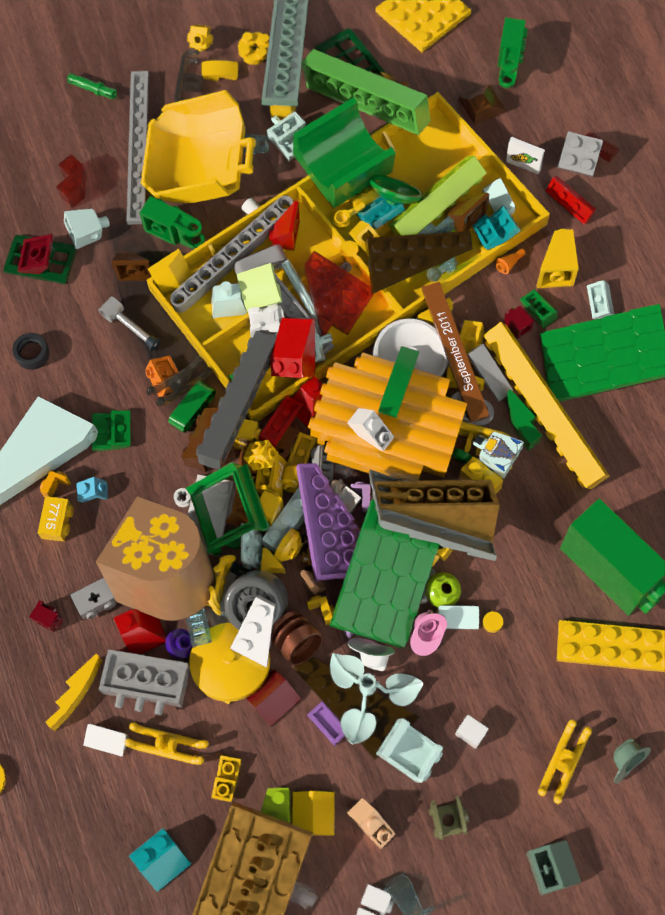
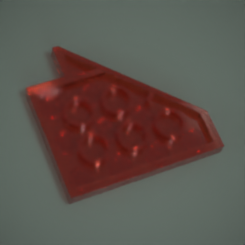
M313 251L303 268L321 336L326 335L331 326L348 336L374 295L371 292V286L318 252Z

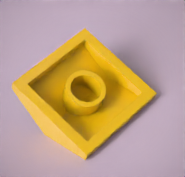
M179 249L148 268L162 294L175 291L192 276V272Z
M323 791L293 792L292 824L313 832L312 836H334L335 793Z

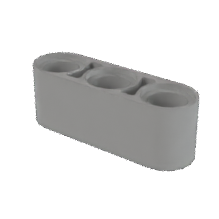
M274 245L237 261L233 268L236 274L257 268L266 262L267 264L271 263L274 265L275 271L282 268L281 265L288 259L282 246Z

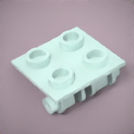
M255 529L241 536L242 566L249 570H252V567L261 570L263 537L262 533Z

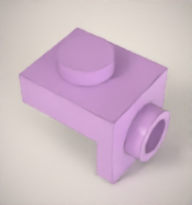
M365 482L351 484L352 491L356 494H362V513H367L370 501L374 499L373 494H370V484Z

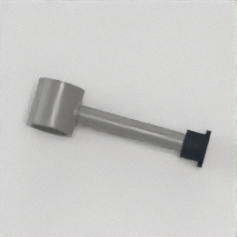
M111 296L98 309L100 314L109 322L118 319L145 341L150 351H154L160 345L161 340L159 338L156 339L152 335L149 336L122 314L124 307L116 298Z

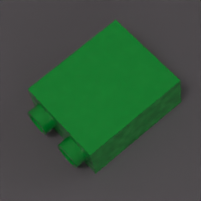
M600 498L570 524L560 549L628 616L637 608L647 614L659 603L665 594V561Z

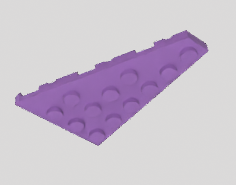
M298 464L296 470L315 581L345 579L360 530L338 494L336 495L329 486L330 482L322 474L318 464Z

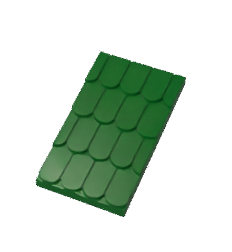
M660 304L632 309L628 312L540 333L546 383L559 402L665 378V330Z
M371 500L329 626L395 647L404 648L409 639L415 616H417L426 581L429 578L439 544L411 538L409 534L382 528L378 522L375 500Z

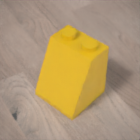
M573 229L554 231L540 269L537 288L574 286L579 268Z

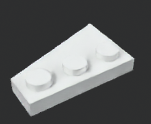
M257 595L230 649L267 667L276 604Z

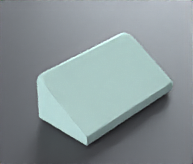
M501 178L483 189L484 193L490 194L489 204L494 213L504 205L510 214H514L515 205Z
M602 280L587 285L592 318L600 319L605 316L614 315L609 284Z
M439 606L438 614L445 617L447 621L446 629H479V606Z

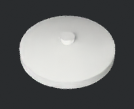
M401 319L389 324L381 331L374 345L373 356L395 362L401 346L419 351L415 369L442 377L448 360L437 330L433 326L417 319Z

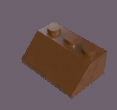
M219 407L204 408L202 414L198 415L195 431L192 430L189 435L190 442L188 447H185L182 451L181 458L185 466L206 473L208 466L199 464L196 449L199 444H202L206 428H210L212 415L214 412L217 413Z

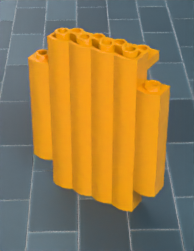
M362 352L361 357L356 358L354 368L336 362L333 367L329 366L326 378H329L328 382L322 385L320 392L323 395L321 401L317 400L314 409L317 412L315 418L311 417L308 426L311 429L310 436L318 438V446H325L326 441H328L325 448L328 461L369 473V470L377 471L405 481H419L422 471L445 477L467 407L465 402L446 397L450 379L414 368L397 418L378 413V409L395 362ZM358 408L374 410L394 435V438L384 451H380L360 438L348 424V421Z

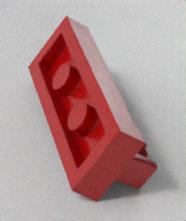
M558 176L552 178L545 190L584 225L589 222L596 211V208Z
M286 395L260 433L259 440H269L273 447L276 448L302 409L303 404Z

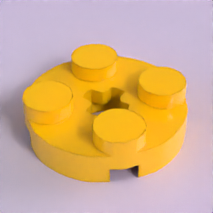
M258 32L244 33L243 38L238 44L240 57L248 64L257 65L263 63L268 54L269 36ZM257 46V47H259V48H257L256 50H253L252 47Z

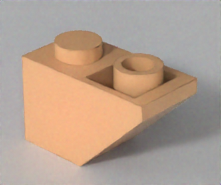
M363 798L348 812V815L380 849L395 835V832L379 813Z

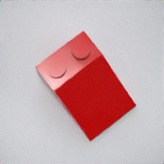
M281 319L271 355V376L293 378L315 376V319Z

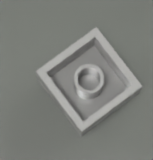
M568 132L558 169L593 177L603 140Z

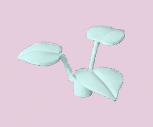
M332 654L330 671L333 681L342 688H350L355 682L359 684L360 691L363 693L361 712L357 709H351L341 719L342 731L351 744L367 740L375 730V717L371 713H365L367 695L373 694L376 687L384 693H389V698L393 703L399 706H406L416 699L423 686V682L414 676L394 674L386 680L388 688L386 689L380 685L379 681L376 682L372 674H364V665L360 659L351 655Z

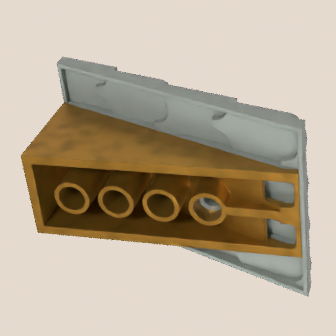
M369 470L378 522L382 528L409 534L411 538L438 543L445 548L467 552V555L496 561L497 555L493 545L499 502L491 480L405 481Z

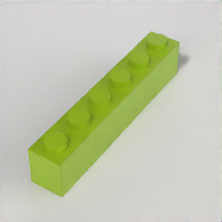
M475 156L465 157L426 191L421 200L411 204L388 226L395 236L416 235L420 231L426 230L430 226L429 223L440 218L446 208L455 205L456 200L460 196L466 195L470 191L469 188L480 183L486 171Z

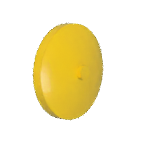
M230 622L218 624L206 630L193 645L189 659L190 672L197 687L208 697L224 702L239 701L254 694L267 679L271 663L270 653L268 665L265 667L230 649L239 632Z

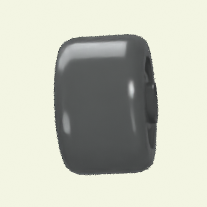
M253 570L241 575L231 584L225 595L224 609L228 620L236 629L240 630L252 606L250 601H254L257 595L276 604L273 625L279 618L285 615L288 608V593L286 587L277 576L267 571Z

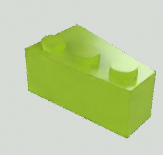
M268 788L260 812L291 824L290 789Z

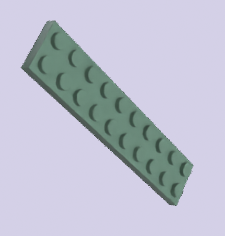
M274 0L262 105L298 106L309 0Z

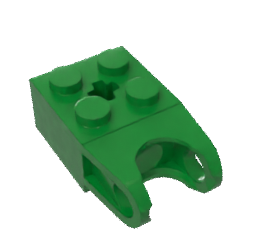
M505 17L497 66L500 68L499 84L504 88H510L515 85L518 65L523 62L528 28H525L526 20ZM504 77H509L512 79V81L510 83H505L502 79Z
M150 196L139 212L145 232L173 245L179 243L192 249L205 243V237L201 233L202 224L200 221L181 211L175 205L171 206L160 198L156 199ZM192 224H196L198 229L196 230ZM194 237L201 238V242L198 244H193L191 240Z

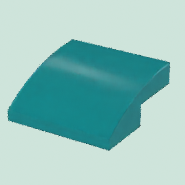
M380 196L366 205V208L356 215L372 228L378 229L403 212L405 208L403 204H388L386 199Z
M504 205L491 217L485 214L472 226L486 250L501 245L521 231Z

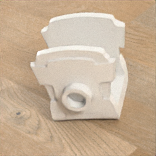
M271 304L263 309L260 307L250 308L248 312L251 337L253 338L256 331L277 337L281 319L284 318L282 307L277 304Z

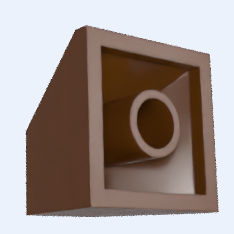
M490 84L459 97L461 104L474 125L506 112Z
M486 192L460 202L456 207H451L447 212V224L456 232L469 231L479 219L487 214L490 194Z
M116 253L112 260V266L118 281H147V279L152 277L148 271V268L151 267L149 260L135 253Z

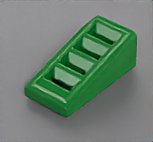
M535 289L520 298V302L543 329L557 321V311Z

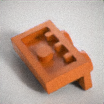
M170 355L149 361L146 367V375L151 380L154 391L160 399H164L167 393L184 389L185 384Z

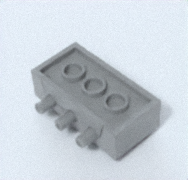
M108 649L99 690L103 694L117 696L115 701L116 708H122L124 698L136 700L135 711L142 712L144 701L156 703L154 714L162 715L164 705L182 708L190 667L188 663Z

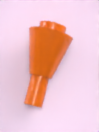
M521 248L514 254L498 258L496 260L497 270L500 273L508 274L518 259L526 254L525 250Z

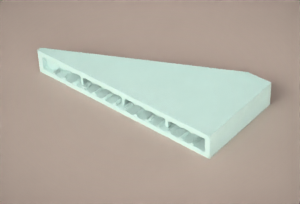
M37 397L0 451V505L49 474L50 471L55 470L87 449L97 438L98 431L94 424Z

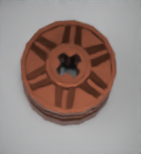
M296 610L290 611L279 618L273 625L271 633V644L278 651H281L283 657L294 666L309 660L318 651L323 640L321 633L313 625H310L301 612Z

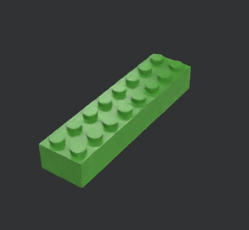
M315 49L302 61L306 85L312 91L341 103H345L354 97L358 102V110L417 135H420L431 122L428 97L422 92L388 80Z

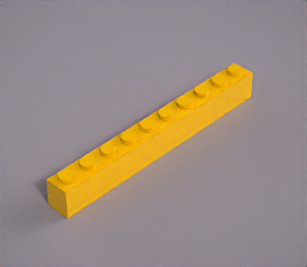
M500 322L484 334L486 346L489 350L495 352L496 361L505 367V374L510 380L515 382L517 392L520 395H524L526 398L525 404L530 410H534L536 413L535 419L541 426L544 425L547 430L545 432L547 437L551 441H555L557 444L556 450L561 456H565L568 461L566 465L572 472L575 471L578 476V483L583 488L593 489L610 477L509 327Z

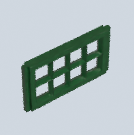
M350 28L315 46L317 51L327 54V50L337 46L342 53L334 58L339 59L345 56L354 66L360 61L367 59L372 66L365 70L371 71L375 69L378 74L380 72L386 73ZM350 38L355 46L344 51L340 43ZM358 48L363 56L352 61L347 54Z

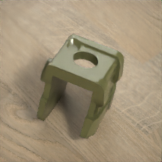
M456 796V803L437 807L435 800L431 802L429 814L433 817L435 838L443 839L446 836L461 833L467 834L466 822H469L466 809H463L459 796ZM446 814H450L454 818V824L450 827L445 826L442 822V817Z

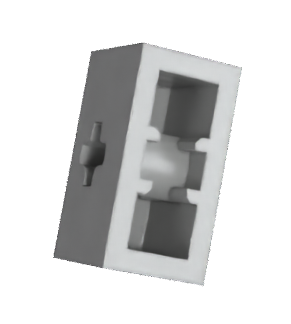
M104 578L70 595L80 616L84 620L93 619L99 612L110 610L118 603ZM95 597H97V600H98L97 603H94V602H95V601H94V598H95Z

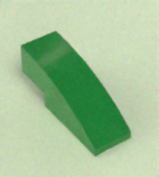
M510 389L506 397L510 421L520 441L524 442L523 445L529 451L540 443L542 435L533 426L535 416Z

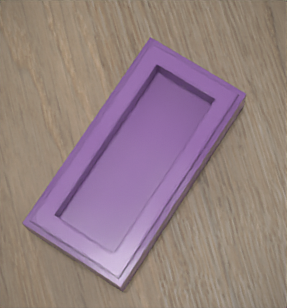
M323 701L307 714L334 746L345 737L341 728V721Z

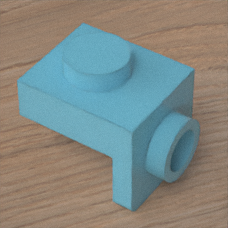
M92 477L77 483V499L79 502L84 503L95 498L108 499L107 481Z

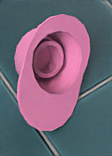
M432 610L418 615L411 636V649L420 656L432 654L437 650L447 628L445 617L434 613Z

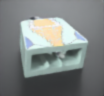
M493 432L489 440L478 435L473 445L482 449L480 461L500 477L505 478L523 449L524 442L498 432Z

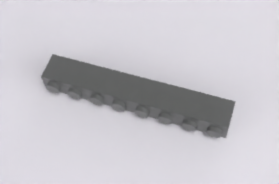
M256 331L253 338L250 337L247 350L241 355L240 365L234 370L233 380L228 382L226 394L219 401V409L217 413L214 412L212 415L211 426L206 428L204 440L196 449L199 464L218 470L223 467L271 364V355L276 340L275 336Z

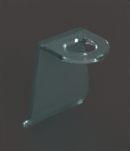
M405 874L392 878L384 887V891L390 894L404 915H428L435 909L434 906L422 910L414 887Z

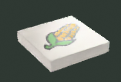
M511 137L506 162L539 174L545 150Z

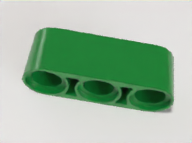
M199 380L172 412L168 423L181 432L186 433L195 423L198 415L202 414L204 408H207L213 400L216 390Z

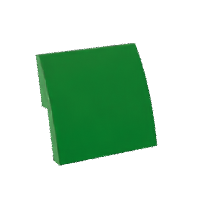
M130 410L92 413V424H94L98 431L97 438L92 443V451L117 450L130 447Z

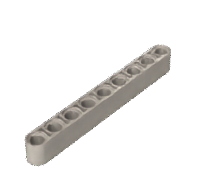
M282 196L176 289L171 295L174 310L179 313L187 311L234 269L233 265L237 261L246 258L270 236V231L274 230L277 220L287 210L282 207H290L292 205V198ZM263 229L262 232H257L256 230ZM250 241V243L244 244L243 242ZM232 252H236V253H237V254L234 255V256H231V255H230V253H232ZM218 264H223V265H224L223 267H220V268H219V267H216ZM205 276H211L209 279H203ZM191 288H197L196 291H189ZM178 300H184L180 304L176 303Z

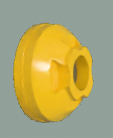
M290 529L277 547L274 557L280 562L296 558L303 546L300 533L296 529Z

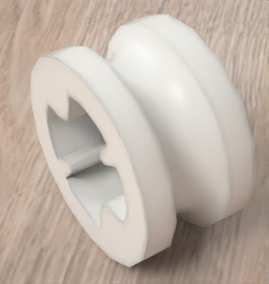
M180 488L175 491L174 500L179 507L189 506L191 497L187 490ZM181 494H183V496H185V494H186V500H185V501H182V499H181V501H179V500H180V497H179V496H180Z

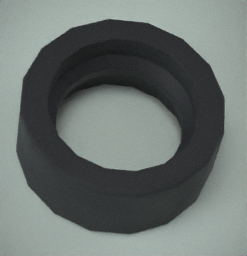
M37 333L21 335L16 339L12 348L13 356L18 364L29 370L38 369L45 365L50 355L47 342ZM30 343L40 344L42 351L39 356L31 360L22 358L21 350L24 346Z

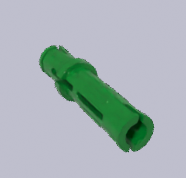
M70 73L67 77V83L89 90L97 96L102 95L112 100L117 96V93H115L117 89L105 86L102 82L97 83L74 73Z

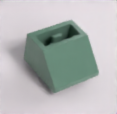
M567 840L530 850L526 853L540 896L581 883Z

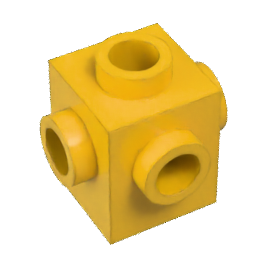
M193 24L187 37L190 47L195 48V51H205V49L209 48L213 43L211 26Z
M269 440L250 443L243 458L255 471L273 467L278 452Z

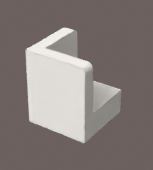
M467 715L455 735L476 749L486 735L488 728Z

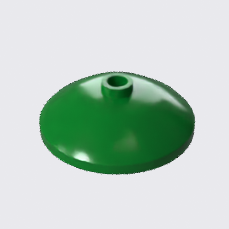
M374 175L370 179L373 189L379 196L386 199L388 204H410L418 202L423 197V193L418 188L404 181L381 175Z

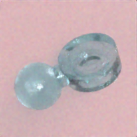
M452 257L438 268H430L427 271L428 280L436 282L441 278L442 273L447 272L449 274L454 271L458 263L456 258Z

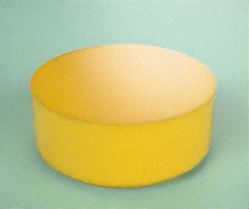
M489 612L484 616L483 626L488 632H498L503 626V618L497 612Z

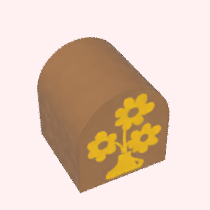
M138 496L96 561L116 602L163 620H181L196 614L210 600L211 595L208 587L213 586L215 589L216 585L212 564L193 520L184 513Z

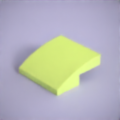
M271 263L237 274L247 312L253 307L265 308L267 305L282 302L280 285L276 282L274 265Z

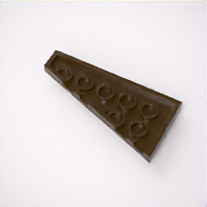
M471 231L366 238L365 245L371 292L374 294L472 250Z
M314 657L293 667L294 671L340 721L343 715L351 709H357L361 712L363 693L360 691L359 684L354 682L350 688L339 687L333 681L330 666ZM376 692L367 695L365 713L374 715L376 727L373 734L360 744L375 760L379 757L376 753L398 719H405L412 726L420 717Z

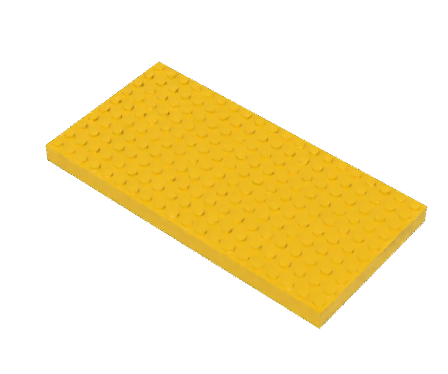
M439 92L428 98L431 122L420 135L391 123L370 135L382 149L387 150L392 147L396 152L392 173L387 175V177L409 183L424 194L465 157L475 156L486 171V174L482 177L483 180L480 183L469 188L470 191L466 195L460 196L453 206L456 207L460 202L484 194V188L501 178L515 205L514 214L511 215L521 230L506 242L486 250L472 227L469 230L471 231L472 250L372 294L367 253L349 235V232L361 219L354 215L350 218V223L347 227H336L333 224V215L339 210L345 209L348 211L354 206L347 200L333 209L308 175L183 256L193 275L280 197L289 196L293 202L299 201L300 225L295 250L283 251L287 259L291 261L290 263H292L291 265L295 269L294 272L296 271L297 275H299L298 277H300L299 279H301L303 287L307 289L308 295H311L344 261L352 265V270L317 304H314L317 307L316 309H318L317 311H319L318 313H320L319 315L323 316L324 323H326L320 329L325 335L331 333L333 341L330 342L334 345V348L325 354L326 360L315 363V376L319 380L327 375L329 366L333 367L335 362L344 364L375 343L377 337L386 326L397 320L410 319L426 308L427 303L421 290L423 286L440 282L445 295L545 227L548 223L550 213ZM413 203L403 204L405 210ZM488 203V210L486 215L488 217H491L494 214V211L491 205ZM446 208L440 218L429 223L430 226L418 234L456 232L447 224V212L450 208ZM400 214L378 229H374L380 237L395 236L388 224ZM258 229V230H256V231H257V232H262L263 229ZM269 237L248 256L272 247V241L269 240ZM244 241L243 243L248 244L250 241ZM236 252L230 253L231 256L237 254ZM218 264L216 267H219V268H220V267H223L224 265H223V264ZM283 268L275 270L278 278L308 313L309 311L303 305L301 297L296 293L297 291H295L293 283L289 281L290 279H288L289 277H287ZM235 270L230 271L215 286L221 285L223 282L239 284ZM205 276L203 279H209L211 276ZM152 277L147 279L151 293L226 388L228 382H231L229 375L234 373L236 367H239L241 355L243 352H246L247 344L251 337L249 312L245 315L213 318L211 303L213 288H211L187 311L179 313L174 310L171 302V295L174 291L162 294ZM191 288L189 291H196L197 288ZM178 300L176 303L180 304L184 300ZM267 373L246 416L252 421L259 422L278 409L286 395L293 398L299 388L312 377L271 376V373Z

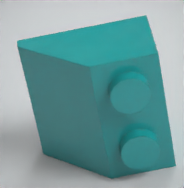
M164 828L129 855L141 874L157 892L191 865Z

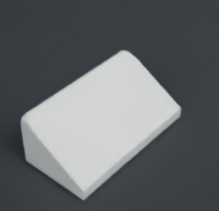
M88 724L84 746L123 757L126 748L125 740L129 736Z

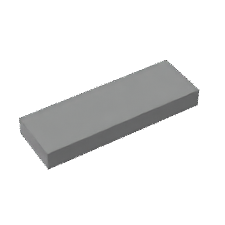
M484 344L479 345L467 354L480 377L485 379L484 383L497 402L505 398L510 389L513 391Z

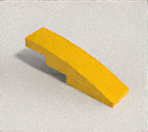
M97 654L66 681L71 688L56 701L60 709L45 722L53 731H56L72 714L93 683L102 663V659Z

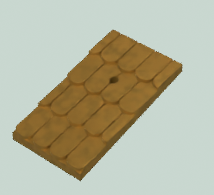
M233 801L192 915H285L313 832L285 821L283 822L280 819Z

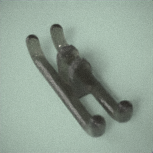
M197 49L187 50L181 57L174 93L175 102L183 101L184 91L199 93L202 90V86L199 84L203 83L204 78L201 75L188 73L190 65H198L200 63L199 58H189L191 56H199L200 52Z
M197 356L190 365L156 386L149 385L146 393L148 396H154L165 388L170 387L173 392L166 397H158L156 401L158 407H164L190 391L199 380L205 381L212 373V368L206 367L198 377L189 382L192 377L191 372L202 363V357Z

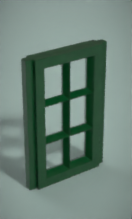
M17 234L14 236L4 265V273L66 285L77 253L74 245L53 241L47 269L40 274L18 272V266L13 265L15 256H21V254L17 253L18 247L23 245L24 239L33 237ZM54 252L68 254L66 262L52 260ZM50 264L64 265L62 274L48 272Z

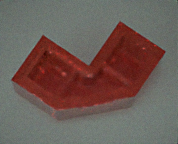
M70 154L58 164L61 174L65 179L56 188L60 198L73 208L85 198L87 175L83 164Z

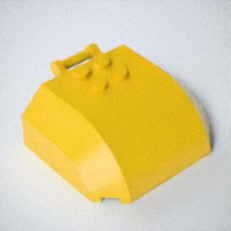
M227 90L167 104L161 109L163 113L156 120L153 118L149 122L141 184L156 198L174 203H195L229 196L239 190L242 173H253L254 166L252 165L256 140L254 138H245L246 128L239 104ZM247 147L245 164H242L243 149Z

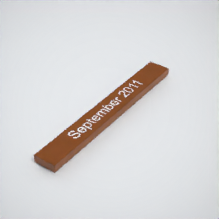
M437 282L423 286L421 290L462 401L467 403L466 412L470 423L489 418L487 407L441 284Z

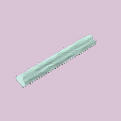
M287 260L281 265L287 277H289V281L293 283L292 285H294L296 293L301 297L303 305L309 311L310 317L315 319V323L319 328L326 324L323 321V316L319 315L320 313H318L319 311H317L318 309L314 305L315 302L312 303L313 301H311L312 299H310L311 297H309L307 289L303 287L304 285H302L303 283H301L299 275H297L296 271L294 272L295 269H293L291 261Z

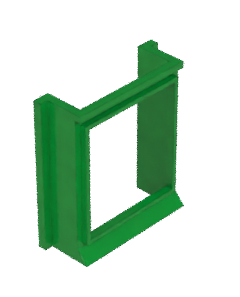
M231 462L185 488L190 494L207 546V553L218 556L222 554L220 547L254 529L265 531L270 528L248 464L242 466ZM233 475L249 522L217 539L202 492Z

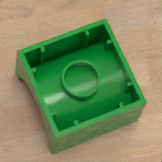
M354 97L298 130L293 135V155L333 209L367 187H370L372 176H387L392 173L396 152L392 147L387 150L382 149L373 140L363 124L358 110V102Z

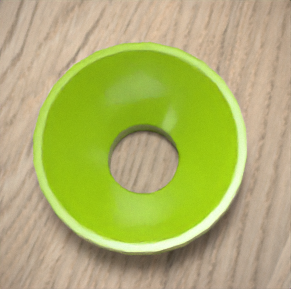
M440 572L427 580L425 594L428 601L437 608L439 606H453L461 596V586L457 578L452 574ZM443 583L450 584L452 589L450 594H445L442 591L441 586Z

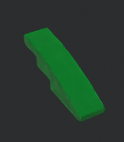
M401 346L378 413L397 418L419 356V351Z

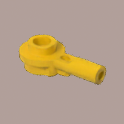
M361 202L348 211L345 209L337 211L333 215V224L338 228L347 227L350 223V218L366 208L365 204Z

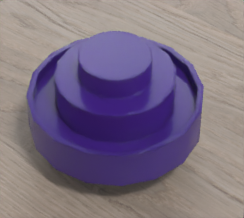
M181 628L171 631L166 638V648L169 654L177 659L190 655L194 645L191 634Z

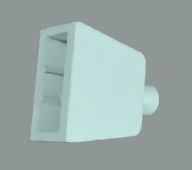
M93 209L64 212V224L75 249L100 240L102 228L109 227L108 217L97 218Z
M223 282L221 285L213 287L211 300L213 318L239 316L248 313L239 284Z

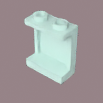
M398 719L376 754L415 782L422 783L431 775L432 771L430 769L433 764H436L441 759L443 746L435 744L415 730L405 719Z

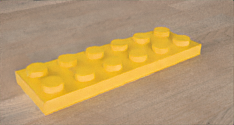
M559 620L556 661L665 672V630Z

